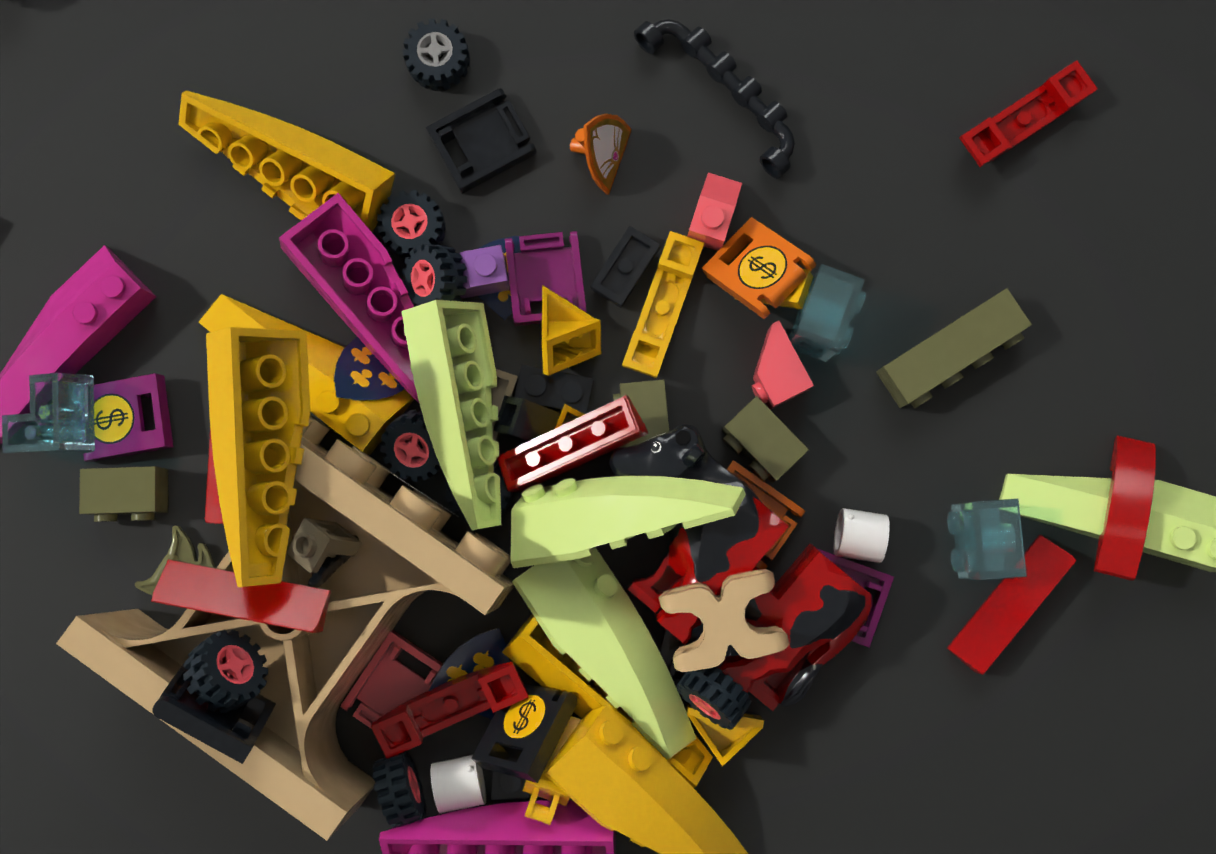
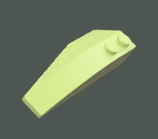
M434 300L403 310L401 312L404 333L407 339L411 371L430 440L448 485L471 530L501 525L500 477L494 473V462L499 457V442L493 440L492 422L498 421V406L492 405L491 388L497 387V374L484 303Z
M1006 474L997 510L1099 539L1104 529L1112 478ZM1155 480L1143 552L1208 572H1216V496L1161 480Z
M614 476L579 481L569 478L551 486L543 487L541 484H536L526 488L522 492L521 498L511 509L510 562L513 568L580 559L591 556L593 552L591 548L609 543L612 550L627 546V539L639 534L646 533L648 539L663 536L664 533L670 531L679 523H682L684 529L735 516L746 493L742 487L666 476Z
M596 547L591 548L593 551L591 556L534 565L512 581L513 585L553 646L562 655L567 653L581 667L578 671L588 681L593 679L608 694L605 698L616 709L621 707L633 719L632 725L667 760L697 739L682 699L649 630Z

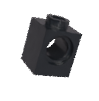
M504 396L498 414V421H496L493 431L526 443L555 429L559 412L524 398Z

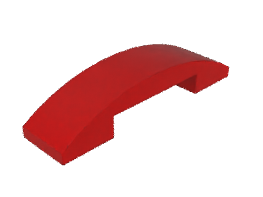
M1078 60L1050 77L1043 85L994 117L987 118L961 135L959 139L978 166L982 167L1055 121L1096 92L1098 88Z
M1119 435L1115 437L1110 471H1113L1104 529L1098 541L1094 566L1095 572L1134 581L1136 578L1145 543L1154 491L1156 448L1154 443Z
M513 661L466 674L430 691L428 690L371 723V728L387 759L421 745L423 737L491 708L494 713L528 698V693Z

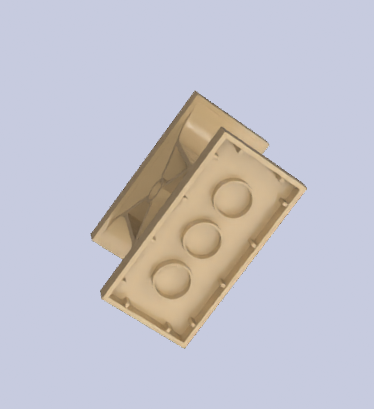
M310 414L309 424L303 428L300 448L304 449L302 464L297 465L293 488L297 489L295 505L290 506L287 527L290 528L287 549L304 518L337 522L350 534L356 535L359 541L362 542L355 556H351L324 584L318 587L331 590L323 632L311 633L192 609H186L176 624L167 629L141 610L131 609L76 616L56 644L153 714L154 704L181 666L189 658L188 654L201 642L221 630H226L227 633L231 630L239 631V637L245 634L251 637L249 643L252 646L257 643L261 648L257 651L258 654L265 655L267 660L263 664V667L268 668V675L263 678L267 682L259 694L275 702L276 705L243 764L172 725L166 724L327 841L356 812L374 788V779L348 761L342 752L336 735V716L341 702L369 664L389 632L393 630L410 604L428 590L443 591L456 595L482 614L487 615L500 608L514 588L512 580L503 575V572L510 564L511 556L478 533L474 535L468 531L461 542L458 543L442 532V528L451 517L448 511L416 489L412 491L404 485L401 486L394 497L380 488L390 474V471L355 446L351 448L338 439L329 451L319 444L330 428ZM229 551L217 566V569L234 572ZM286 551L281 581L307 586L312 573L305 570Z

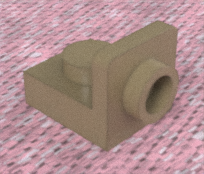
M304 518L287 549V554L309 573H317L326 556L335 558L336 555L355 556L362 542L337 522Z

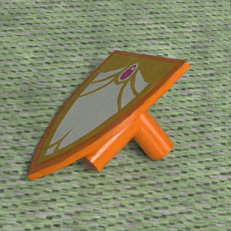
M605 113L595 116L584 125V128L577 130L575 138H572L570 142L571 152L586 154L587 165L593 180L605 194L609 195L632 129L618 115Z

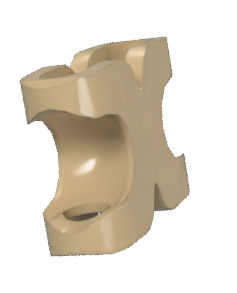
M759 569L730 575L723 581L720 595L718 596L714 594L708 585L700 582L664 591L658 598L660 606L665 612L670 614L692 613L700 618L703 623V632L699 639L688 645L681 646L675 651L673 656L674 668L680 672H690L719 666L725 660L729 645H732L741 657L747 659H754L785 650L789 645L787 633L782 628L777 626L755 627L745 619V608L749 601L759 595L769 593L773 589L775 584L773 572Z

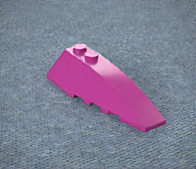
M337 193L280 236L281 249L352 332L419 403L411 371L410 356L401 312L414 307L392 263L387 249L342 196Z
M106 245L50 296L1 371L0 445L156 298L148 287Z
M538 800L535 803L550 808L552 801ZM529 801L462 809L424 818L407 825L380 832L379 842L382 854H616V831H610L601 826L574 801H568L566 806L557 804L551 825H547L524 817Z

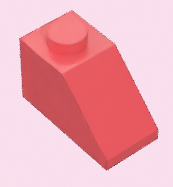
M708 172L687 237L704 242L703 247L716 251L722 248L742 183Z
M780 320L774 322L767 331L753 375L755 384L752 385V390L755 396H758L764 404L766 403L770 410L808 391L814 386Z

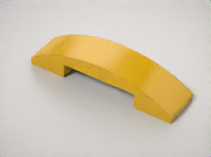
M672 231L669 232L654 279L623 360V367L657 378L704 242Z

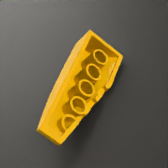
M187 90L182 92L178 125L215 154L223 153L233 163L232 167L243 176L249 174L263 185L261 190L271 198L277 196L290 206L289 212L295 217L303 220L339 193L370 231L373 232L378 223L377 216L378 214L381 215L382 212L380 207L383 203L387 204L389 202L387 198L391 195L396 173L333 141L280 119Z
M223 294L217 298L199 321L210 332L229 327L306 331ZM307 331L310 412L360 451L371 455L381 442L382 434L386 431L385 429L405 412L414 398L405 389L394 396L379 400L358 401L336 397L334 383L336 363L345 347Z
M229 327L206 333L209 417L219 503L237 587L281 583L290 534V528L287 527L290 506L295 505L297 489L293 488L297 465L302 464L304 449L300 448L303 428L308 426L310 418L307 331Z
M532 614L517 631L502 653L542 687L574 693L577 697V705L573 712L581 718L587 712L607 705L664 757L632 725L633 719L621 707L616 709L605 698L608 694L593 679L588 681L578 671L581 667L567 653L562 655L553 646ZM697 736V739L667 760L693 788L698 785L713 758Z
M607 705L587 712L543 773L597 823L610 831L615 830L629 837L630 841L641 847H648L659 854H748L732 831L691 784Z

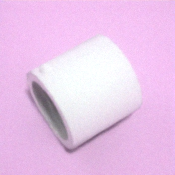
M842 508L836 521L833 545L834 555L881 563L885 557L889 541V517L884 514Z
M473 755L431 764L430 775L433 797L440 814L486 804L483 770L471 759Z

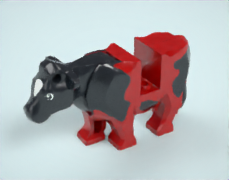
M683 423L669 432L652 437L642 443L614 450L610 457L609 465L616 476H666L704 480L742 487L746 493L735 516L684 529L682 523L677 524L669 531L671 540L669 552L663 558L655 574L648 578L634 579L628 585L627 590L655 613L661 607L658 597L666 590L700 582L708 585L714 594L718 596L720 595L722 583L728 576L759 570L756 567L757 563L789 527L779 516L762 503L744 481L728 471L709 454L695 426ZM810 543L776 582L773 589L769 593L751 599L745 608V619L755 627L777 626L782 628L788 635L789 645L783 651L754 659H747L740 655L727 656L716 667L721 669L725 675L731 676L735 683H739L743 687V691L750 692L772 711L775 710L779 703L783 707L796 704L805 697L820 668L847 646L867 621L872 608V595ZM661 609L657 614V621L685 645L691 638L692 630L702 623L700 618L692 613L670 614Z

